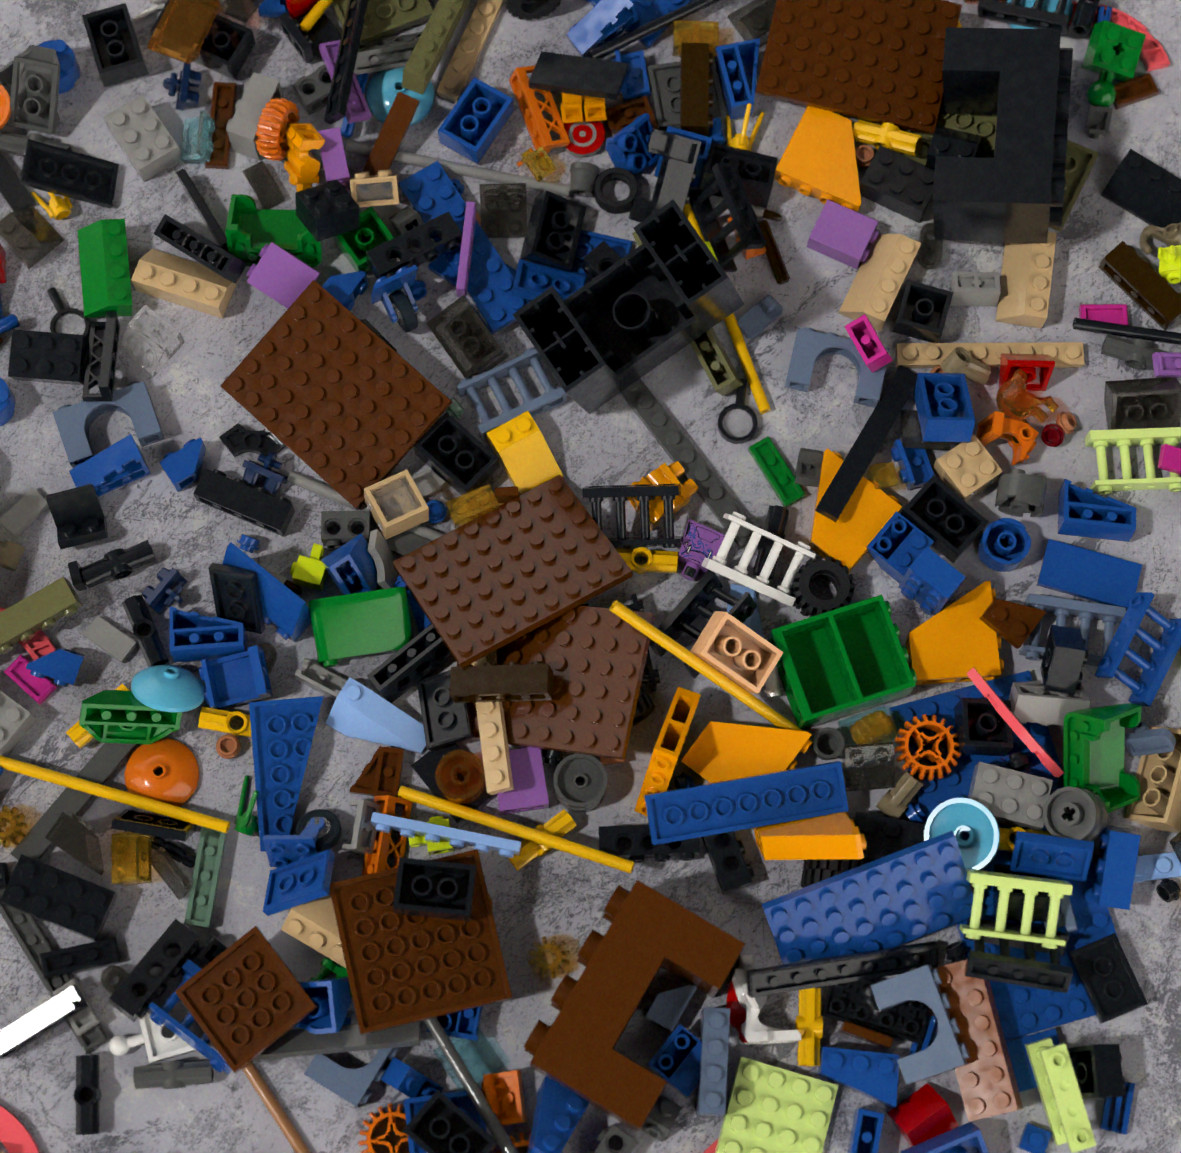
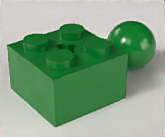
M1107 20L1094 24L1081 67L1100 74L1099 80L1093 82L1087 90V101L1091 106L1110 107L1116 98V90L1112 84L1113 79L1123 82L1133 78L1146 34Z
M371 206L359 213V229L334 236V241L356 272L364 271L367 273L371 269L366 262V252L394 237Z

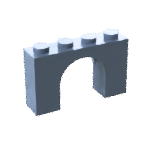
M809 327L798 328L784 387L807 392L815 363L824 356L837 354L848 358L855 365L858 372V382L853 403L875 408L880 398L886 365L872 373L866 366L851 338H842L831 332L826 334L816 332L815 329Z
M134 381L127 384L124 388L114 389L112 401L84 402L81 400L80 403L74 405H63L53 412L72 468L95 456L89 439V430L94 420L106 412L116 411L129 416L142 447L165 439L144 381Z
M925 965L870 985L879 1010H886L909 1001H920L928 1005L936 1015L938 1032L934 1042L923 1051L898 1059L906 1085L968 1064L966 1058H969L967 1047L964 1042L960 1044L957 1033H960L958 1023L955 1017L951 1019L948 1008H951L950 1001L946 993H941L938 985L942 983L937 968L933 969L931 965Z
M352 997L349 1010L356 1014ZM400 1047L378 1049L374 1059L366 1066L358 1069L344 1068L323 1054H319L314 1057L304 1074L359 1108L360 1104L365 1106L373 1093L370 1091L371 1086L375 1081L377 1083L380 1082L381 1077L386 1071L383 1068L388 1059L392 1061Z
M704 1007L701 1011L699 1038H701L702 1046L700 1081L696 1095L697 1116L722 1117L725 1115L730 1009Z

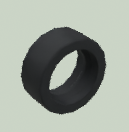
M619 167L608 168L601 172L596 179L594 187L597 204L601 209L612 214L625 213L630 210L634 196L638 195V184L634 175L628 170ZM609 181H623L629 186V196L622 201H611L603 195V186Z

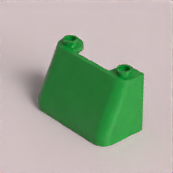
M243 194L231 195L225 229L228 252L246 262V266H252L253 263L257 265L262 258L259 256L260 251L265 244L270 245L271 242H275L311 267H316L322 262L323 240L316 241L296 216V210L256 209V203L252 197Z
M405 587L326 597L308 602L318 663L323 664L324 667L338 666V661L343 660L342 658L390 651L391 653H396L414 638L408 593Z
M1125 703L1079 709L1069 712L1064 717L1063 787L1069 786L1091 790L1103 800L1107 813L1140 800V783L1134 775L1124 772L1125 727L1133 728L1139 725L1141 722L1140 705Z

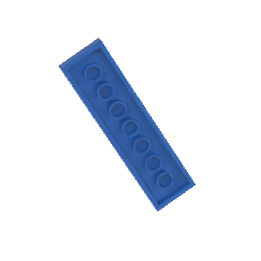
M439 161L432 163L398 183L410 205L419 213L424 223L449 211L463 235L466 203ZM476 220L467 293L494 334L515 322L516 319L513 314L528 304L529 300L511 295L514 277ZM437 237L432 238V239L434 240V242H439V241H441L440 238H437ZM461 245L455 251L443 253L444 258L456 276H458Z
M840 761L644 795L652 845L849 811Z

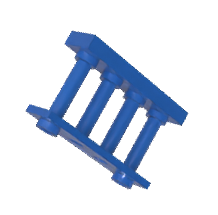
M1152 592L1136 593L1130 600V606L1104 657L1099 661L1094 676L1097 678H1113L1114 676L1132 690L1128 700L1130 703L1150 707L1181 646V618L1168 620L1150 606L1155 595ZM1145 614L1163 628L1159 640L1139 626ZM1134 635L1153 648L1148 661L1129 647ZM1124 656L1143 669L1138 682L1118 668Z
M189 959L182 966L183 981L176 990L201 970L200 967ZM175 991L161 1007H158L153 1002L150 1003L149 1017L155 1024L166 1026L210 1060L209 1064L220 1073L224 1071L229 1075L232 1069L221 1054L208 1045L211 1042L208 1036L204 1033L199 1038L188 1030L195 1022L192 1014L189 1012L180 1023L168 1014L180 1000Z

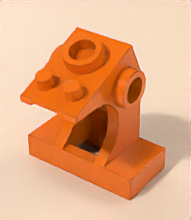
M995 411L978 423L976 437L984 447L997 438L1006 440L1013 449L1011 465L1014 466L1019 462L1023 463L1024 460L1029 458L1028 454L1036 446L1037 442L1035 439L1039 432L1026 422L1004 417L1005 413ZM1013 437L1018 440V443L1013 440Z

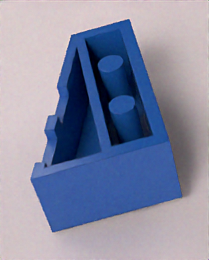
M760 38L716 47L714 58L730 120L744 117L748 103L751 104L750 116H752Z
M1064 480L1058 496V534L1130 541L1136 531L1135 507L1111 497L1104 498L1093 493V490L1089 488L1082 489L1071 484L1072 481Z
M169 606V651L174 662L200 661L203 659L213 660L247 651V633L243 623L215 616L213 618L202 616L197 612L191 611L189 613Z
M1106 825L1100 835L1099 855L1096 862L1097 879L1092 888V898H1095V902L1099 906L1130 910L1141 837L1140 834L1130 828Z
M545 1076L537 1091V1103L527 1153H562L590 1103Z

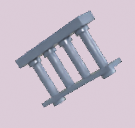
M535 347L527 349L523 355L474 378H465L457 385L459 397L468 394L481 419V423L478 425V433L482 441L487 440V433L526 411H529L533 418L567 402V394L563 388L553 387L539 361L542 357ZM528 365H532L545 390L544 395L537 398L532 397L518 371ZM509 374L524 400L523 404L516 408L511 407L497 381ZM488 384L503 410L502 414L495 418L489 416L476 391Z
M1030 593L1024 601L1025 606L1054 613L1056 616V626L1065 627L1066 618L1069 615L1078 617L1081 620L1080 631L1082 638L1086 641L1085 650H1088L1090 621L1093 619L1102 620V623L1105 624L1102 656L1088 654L1086 665L1097 667L1113 639L1114 625L1122 621L1126 611L1125 607ZM1042 619L1031 632L1029 645H1023L1019 650V655L1026 656L1025 658L1028 660L1037 661L1043 658L1045 648L1039 647Z

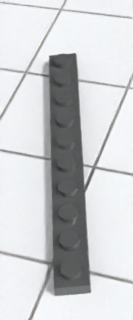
M641 379L620 392L673 462L679 461L685 470L683 474L687 480L691 478L696 483L698 495L726 531L731 521L723 518L725 513L732 515L733 511L746 516L745 521L754 525ZM742 526L739 527L734 538L740 549L747 546L753 531Z

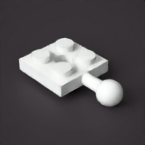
M180 1000L168 1014L180 1023L189 1013V1010ZM149 1011L142 1019L139 1018L142 1034L129 1038L118 1035L113 1037L109 1043L111 1053L116 1056L125 1055L130 1047L145 1044L149 1063H155L195 1051L192 1046L176 1034L171 1038H165L162 1033L164 1025L158 1026L149 1017ZM193 1023L188 1030L198 1037L195 1023Z

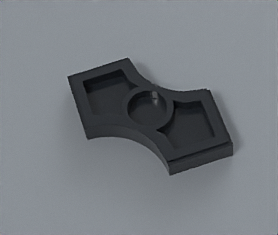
M239 423L219 437L234 457L246 452L262 454L267 457L271 451L277 454L286 447L267 428L261 431H251L245 429Z

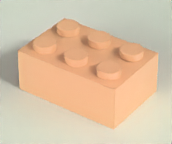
M714 611L690 650L749 693L759 694L783 654L780 649L729 613L723 611Z

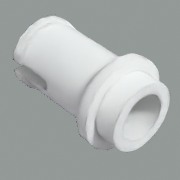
M778 666L774 667L765 682L766 690H764V693L767 694V697L782 696L781 691H783V688H780Z

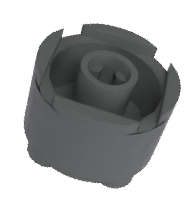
M1011 469V473L999 477L995 507L999 506L998 510L1011 516L1023 517V513H1031L1030 517L1040 516L1044 509L1047 478L1042 475L1033 476L1025 474V471L1022 469Z

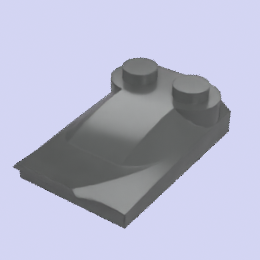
M30 45L24 52L14 56L10 98L11 115L8 125L48 134L55 133L60 121L57 112L60 63L55 49Z

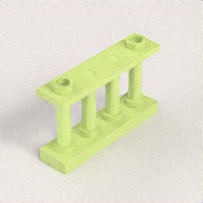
M1181 427L1090 430L1085 437V446L1096 449L1099 480H1095L1090 489L1101 495L1110 494L1113 491L1169 489L1170 492L1181 491V477L1179 474L1169 472L1170 477L1156 478L1153 446L1155 444H1168L1176 447L1181 442ZM1131 445H1140L1143 448L1146 478L1132 479L1129 452ZM1108 446H1117L1120 450L1123 479L1109 480L1105 449Z
M967 869L966 880L972 883L974 894L970 925L960 924L959 927L961 932L966 934L965 937L981 939V936L1036 942L1042 943V947L1057 949V945L1065 946L1066 941L1061 936H1056L1060 900L1064 895H1072L1073 885L1062 880ZM988 885L998 886L997 890H1000L995 928L980 926L984 890L987 889ZM1013 888L1023 889L1025 894L1020 931L1005 930L1010 892H1013ZM1038 891L1048 892L1050 897L1046 934L1031 933L1035 895H1038Z
M1049 1037L1025 1044L1054 1143L1056 1145L1068 1143L1071 1153L1097 1146L1066 1044L1062 1043L1054 1046L1052 1039Z

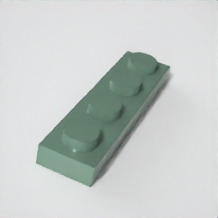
M201 827L184 921L185 925L211 928L227 837L226 833Z

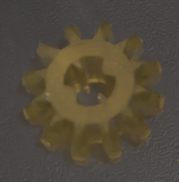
M884 711L869 713L856 721L850 728L852 738L859 748H868L881 742L893 731L891 720Z
M3 805L0 812V845L2 844L4 848H9L10 841L14 845H18L17 837L24 838L26 836L21 829L28 828V824L22 822L26 816L23 813L18 814L19 809L16 807L10 810L7 805ZM6 822H8L10 824V827H7L5 831H3L2 827L6 826Z
M543 936L542 946L537 941L533 942L534 947L538 951H528L530 956L536 957L528 960V964H538L533 969V973L537 974L542 969V979L547 977V972H551V978L556 979L554 970L557 969L559 973L564 974L565 970L560 964L565 966L570 964L569 960L562 958L570 955V951H560L564 948L565 942L562 941L556 946L557 938L555 936L552 937L551 944H547V938ZM545 952L556 955V959L553 958V963L548 964L547 960H542V956L545 957Z

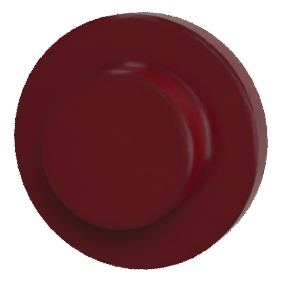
M1050 423L1043 428L1041 438L1046 445L1057 447L1063 443L1065 432L1060 425Z

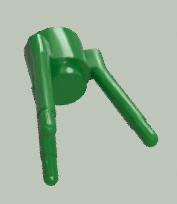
M246 775L242 785L237 816L234 824H236L234 830L253 837L254 832L259 833V826L256 822L258 817L251 815L258 791L255 790L253 792L247 811L243 813L249 776Z

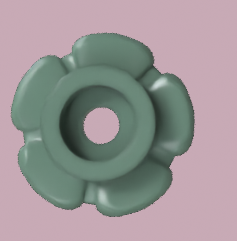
M452 397L450 399L452 403L446 409V412L453 418L455 416L461 418L460 415L465 410Z

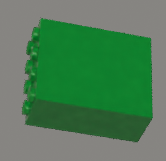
M882 595L770 631L767 641L783 652L776 666H778V674L794 719L800 729L806 730L908 697L915 688V683L917 682L916 673L913 668H909L907 649L900 644L898 639L900 637L899 628L896 623H892L890 604L887 600L884 601Z

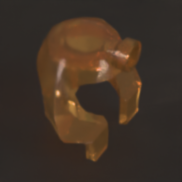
M1017 369L1014 372V376L998 389L996 395L997 408L999 412L1005 413L1004 417L1028 423L1026 418L1032 415L1043 423L1049 416L1038 405L1044 404L1052 413L1059 406L1051 396L1042 397L1028 392L1026 389L1028 376L1023 370Z

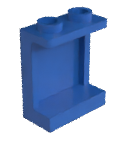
M255 645L247 647L248 651L213 660H201L202 667H199V673L206 685V691H204L206 704L210 705L213 709H223L273 696L263 648Z

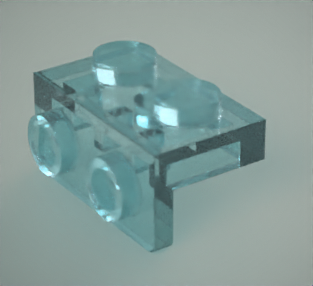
M200 111L199 117L184 119L181 161L184 164L210 162V155L213 152L212 132L215 130V123L206 111Z

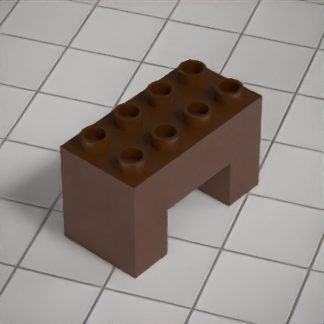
M637 880L631 891L620 885L617 886L603 911L605 912L603 918L611 923L606 934L603 936L592 929L577 955L579 957L577 962L586 967L578 981L567 974L564 976L550 1001L552 1002L551 1006L560 1011L552 1026H549L539 1020L524 1045V1051L533 1055L530 1062L532 1069L584 1098L591 1105L636 1132L642 1127L667 1082L613 1049L659 969H665L686 983L697 986L698 990L714 998L745 945L742 941Z

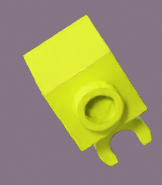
M1170 245V247L1165 248L1158 247V259H1160L1159 274L1161 277L1166 278L1170 284L1181 282V245Z
M314 543L310 558L299 555L297 562H293L290 575H292L295 584L323 591L328 571L321 561L325 551L323 545Z
M444 816L431 817L429 822H426L450 827L449 819H444ZM415 835V838H409L410 848L427 845L429 856L454 852V848L449 845V841L440 840L439 843L426 841L424 836Z

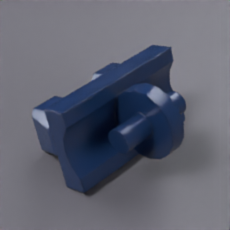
M188 63L183 64V70L180 71L179 79H177V73H171L170 78L163 80V87L169 90V96H175V92L178 91L176 110L182 111L184 106L196 107L199 101V93L189 91L188 86L199 88L202 73L190 70L191 64Z
M272 451L267 457L262 454L259 455L258 461L264 463V465L251 460H244L242 467L246 468L243 476L245 482L257 485L260 475L267 477L263 489L273 494H277L282 483L287 484L288 476L272 470V467L280 470L282 463L276 461L277 454Z
M162 568L157 574V579L160 581L156 588H153L151 585L147 586L142 592V596L146 599L145 602L159 615L166 607L169 608L174 601L178 604L183 602L179 595L184 590L183 586L188 581L175 568L171 570Z

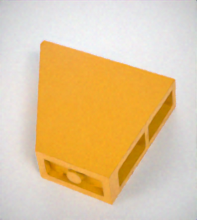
M807 106L775 170L774 180L784 187H792L798 190L804 196H812L819 199L824 205L828 199L859 213L861 195L851 120L831 111Z
M827 448L823 453L820 481L817 487L809 546L819 556H822L824 560L828 556L832 557V562H836V560L841 561L840 566L843 568L846 565L849 569V574L868 551L866 548L896 511L900 513L902 506L896 497L884 493L878 483L873 480L869 481L863 476L836 522L815 511L844 460L838 452L830 451Z
M991 581L983 582L908 633L905 638L909 656L907 661L909 668H913L916 673V685L972 682L967 676V672L973 667L986 681L998 679L1001 673L1004 672V662L1002 658H999L998 649H1001V637L979 619L990 603L996 598L995 588H991Z
M677 687L655 744L636 803L635 812L647 816L644 795L668 791L701 694Z
M710 721L681 762L709 783L794 769L798 763L795 760L800 751L805 754L813 743L810 740L812 734L806 731Z
M848 812L754 828L756 845L764 860L864 858L863 849H866L864 834H860L858 826L854 825V821L849 818Z

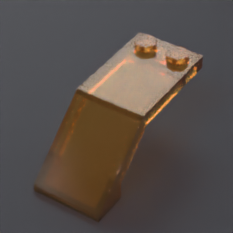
M170 0L148 43L147 49L187 64L192 63L199 58L200 47L215 16L237 0Z

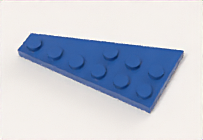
M324 696L249 702L255 788L258 791L256 801L261 852L266 851L263 835L290 834Z

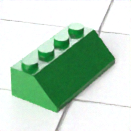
M102 219L77 230L84 318L106 317L108 311H116L117 316H132V295L125 219Z

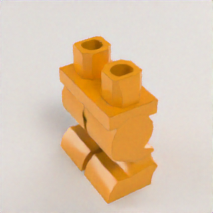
M562 93V123L583 122V102L586 122L606 120L605 99Z
M289 123L285 131L286 143L289 146L286 153L288 161H284V168L289 173L290 184L296 185V191L299 192L312 188L313 183H319L320 162L310 150H319L324 145L325 139L311 123Z
M679 461L668 466L664 463L646 477L643 476L639 482H633L631 485L680 483L677 478L683 475L685 470ZM691 478L681 484V494L675 495L673 514L689 504L690 497L697 492L698 486ZM651 496L655 499L649 500L651 531L660 524V520L664 515L661 496ZM627 497V500L636 512L639 511L640 516V506L637 497Z

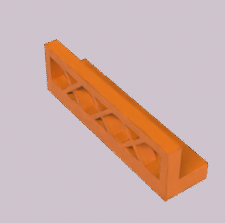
M535 65L517 67L511 75L509 82L538 158L547 157L552 148L568 146L570 141L551 92L529 88L527 74L533 72ZM535 91L544 95L545 103L535 97ZM543 110L552 115L553 122L543 118ZM550 130L558 133L561 140L552 141L549 133Z
M390 795L374 796L373 802L381 805V814L396 816L394 813L395 806L399 804L403 805L401 818L410 819L412 801ZM376 831L373 854H365L362 876L398 868L399 857L404 858L407 837L401 836L400 831H397L399 833L398 841L393 843L391 831L390 833ZM392 852L395 862L390 868L387 863V856Z

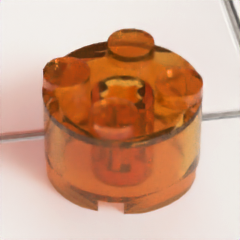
M454 750L441 758L436 769L435 779L442 796L448 801L458 804H467L476 800L485 790L486 786L484 765L480 758L465 750ZM458 773H462L465 776L464 781L460 782L457 779Z

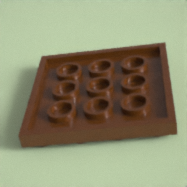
M257 926L253 927L175 990L178 997L234 1073L239 1072L318 1007Z

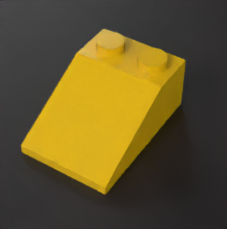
M529 411L520 414L487 433L488 444L499 458V462L512 484L518 487L519 495L559 474L564 478Z

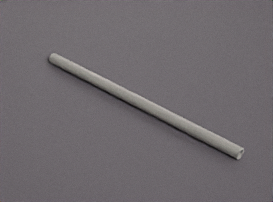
M348 140L346 151L369 156L374 145ZM398 150L394 159L395 162L424 168L439 161L444 171L448 173L540 192L547 190L564 197H569L570 186L414 153Z
M294 471L290 472L287 482L357 510L332 487ZM364 502L363 505L357 511L370 510ZM421 524L407 530L430 541L445 535Z

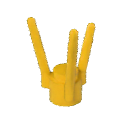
M747 104L741 134H735L734 138H732L730 116L726 115L727 146L751 151L752 144L764 117V112H760L749 140L746 132L751 104Z
M31 192V195L45 209L50 218L62 220L71 214L73 205L68 197L63 196L64 198H61V196H55V194L48 192L51 198L48 206L35 192Z

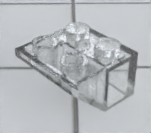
M144 305L129 321L118 349L152 376H155L185 341L180 331L148 306Z

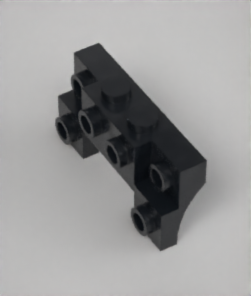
M652 128L646 151L662 155L663 159L652 200L634 196L629 214L630 220L642 222L673 199L683 212L684 205H687L690 198V191H688L690 183L694 181L696 176L695 165L701 141Z

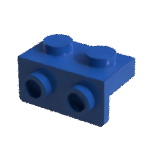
M615 50L616 58L612 59V61L629 63V71L620 91L624 100L651 95L643 50L623 55L620 54L619 50Z
M921 437L902 442L900 439L895 440L891 448V456L894 462H898L900 468L898 473L901 483L906 484L907 490L924 486L934 473Z

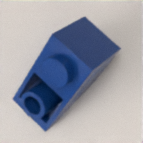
M359 271L330 276L322 287L345 308L351 311L355 304V299L359 294L363 295L368 288L367 273Z
M201 437L196 440H189L184 444L183 448L177 452L173 451L166 454L163 460L159 462L177 492L199 479L206 452V447Z
M61 647L30 661L26 669L31 670L30 674L44 679L46 675L54 678V683L68 687L69 684L74 685L85 655Z
M393 1057L380 1079L409 1098L434 1095L437 1090L440 1092L443 1090L442 1086Z

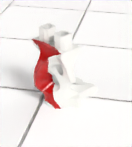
M739 955V958H737V969L733 973L726 997V1008L730 1009V1024L738 1032L739 1044L765 1045L801 1041V1034L798 1030L778 1029L760 1023L758 1015L766 1003L767 995L753 998L747 995V970L759 968H755L754 955Z

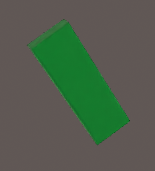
M769 436L748 447L749 453L784 508L805 497V492L799 484H795L794 475Z

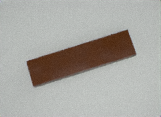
M214 82L205 156L206 168L229 170L231 142L226 126L229 119H233L235 115L237 83Z
M398 91L362 172L369 171V175H378L379 170L391 168L420 104L419 100Z

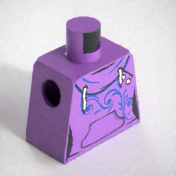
M689 519L678 561L685 564L681 576L687 580L694 581L698 571L706 573L708 569L701 566L705 557L712 560L713 556L717 555L725 535Z

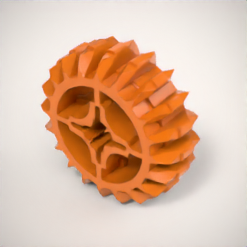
M272 98L266 103L265 108L262 109L261 116H259L257 132L255 133L257 135L255 140L257 150L261 156L272 161H280L286 158L289 146L286 143L285 131L289 123H299V109L296 104L288 101V99Z
M926 714L922 715L921 721L917 716H914L912 723L906 721L904 723L905 729L900 728L898 730V734L901 737H896L894 740L896 744L901 745L894 748L895 753H902V755L896 758L897 762L905 761V764L901 767L902 770L910 767L912 769L910 775L913 776L918 772L919 780H923L925 774H927V779L932 781L934 773L938 779H942L943 772L950 774L952 771L950 766L956 767L958 764L954 758L961 756L960 752L954 750L960 743L954 742L958 738V734L954 733L951 735L950 733L954 728L953 725H949L947 728L944 727L945 719L937 723L936 715H933L930 721H928ZM918 730H931L936 732L937 734L935 736L929 737L926 736L923 732L920 733ZM910 735L915 739L913 742L917 746V751L914 755H911L908 742ZM942 740H944L947 749L945 760L941 757L942 753L938 749V744ZM934 741H936L933 744L931 750L924 751L922 754H920L925 745L931 744ZM926 758L937 765L926 766L918 763V761Z
M389 1103L388 1112L386 1113L384 1108L379 1106L378 1111L380 1115L378 1117L373 1112L369 1113L370 1117L374 1120L372 1123L367 1120L363 1121V1124L369 1127L368 1132L364 1130L359 1131L360 1135L367 1136L366 1140L359 1141V1145H367L368 1149L363 1150L361 1153H377L374 1145H386L390 1153H400L401 1145L408 1142V1136L398 1130L396 1117L406 1120L405 1113H402L403 1104H398L397 1111H394L393 1104ZM388 1118L387 1132L382 1136L373 1137L376 1127ZM395 1131L397 1136H407V1138L400 1139V1142H397L398 1145L395 1146V1151L392 1143L381 1141L382 1139H387L388 1135L391 1136L390 1133Z

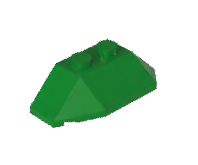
M103 690L82 701L79 725L83 729L85 728L100 743L150 745L164 738L172 731L175 732L180 729L182 712H164L150 708L138 701L132 691Z

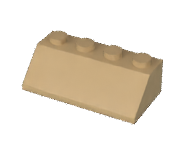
M1048 231L1047 244L1005 242L1000 278L1001 293L997 303L995 322L1042 328L1048 314L1056 232Z
M878 234L874 244L871 243L868 249L870 253L865 263L862 262L839 310V314L853 320L865 314L872 322L874 328L881 332L914 263L921 243L902 234Z
M151 249L139 259L131 278V282L138 292L222 319L238 281L235 284L223 278L202 264L156 249Z
M1150 726L1149 728H1150V730H1151V729H1159V728H1163V727H1152V726ZM1166 728L1172 732L1176 739L1175 748L1172 752L1141 756L1136 773V778L1140 783V800L1127 805L1124 818L1160 831L1181 833V729Z
M330 890L327 896L291 908L281 930L346 968Z

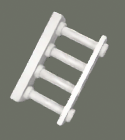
M734 511L732 515L725 513L723 518L731 521L717 555L713 556L712 560L705 557L701 566L792 607L796 598L790 596L791 591L789 589L804 556L815 558L816 554L810 552L811 547L798 541L795 545L746 522L747 517ZM742 526L753 531L738 566L731 569L725 566L727 562L725 558L739 527ZM761 536H764L774 541V544L760 575H756V578L753 579L746 576L748 573L747 567ZM785 546L796 552L781 585H778L775 589L768 586L770 582L768 578L782 547Z

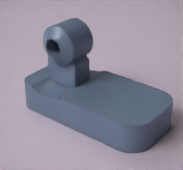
M766 295L739 318L738 326L741 333L748 339L755 338L782 315L783 307L771 295Z
M1140 722L1138 726L1134 727V733L1128 732L1125 734V747L1132 756L1172 752L1176 744V739L1170 730L1166 728L1150 730L1146 722Z
M1064 895L1060 900L1062 914L1058 916L1057 927L1066 926L1067 932L1076 931L1078 926L1069 895Z

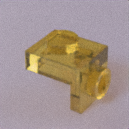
M542 146L535 151L531 147L521 154L523 159L516 163L518 167L526 164L537 182L557 170Z
M880 462L869 467L867 479L869 481L873 480L875 489L898 485L894 462Z

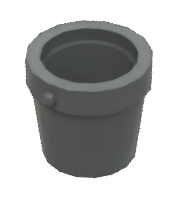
M587 162L571 163L570 193L580 197L592 196L600 168Z
M826 727L814 732L815 736L813 737L812 747L814 754L819 759L827 761L843 755L842 751L845 741L843 735L838 730Z

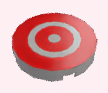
M583 113V122L563 123L570 141L568 146L563 147L568 154L578 158H582V156L591 157L601 150L605 141V130L600 121L586 122L585 114Z

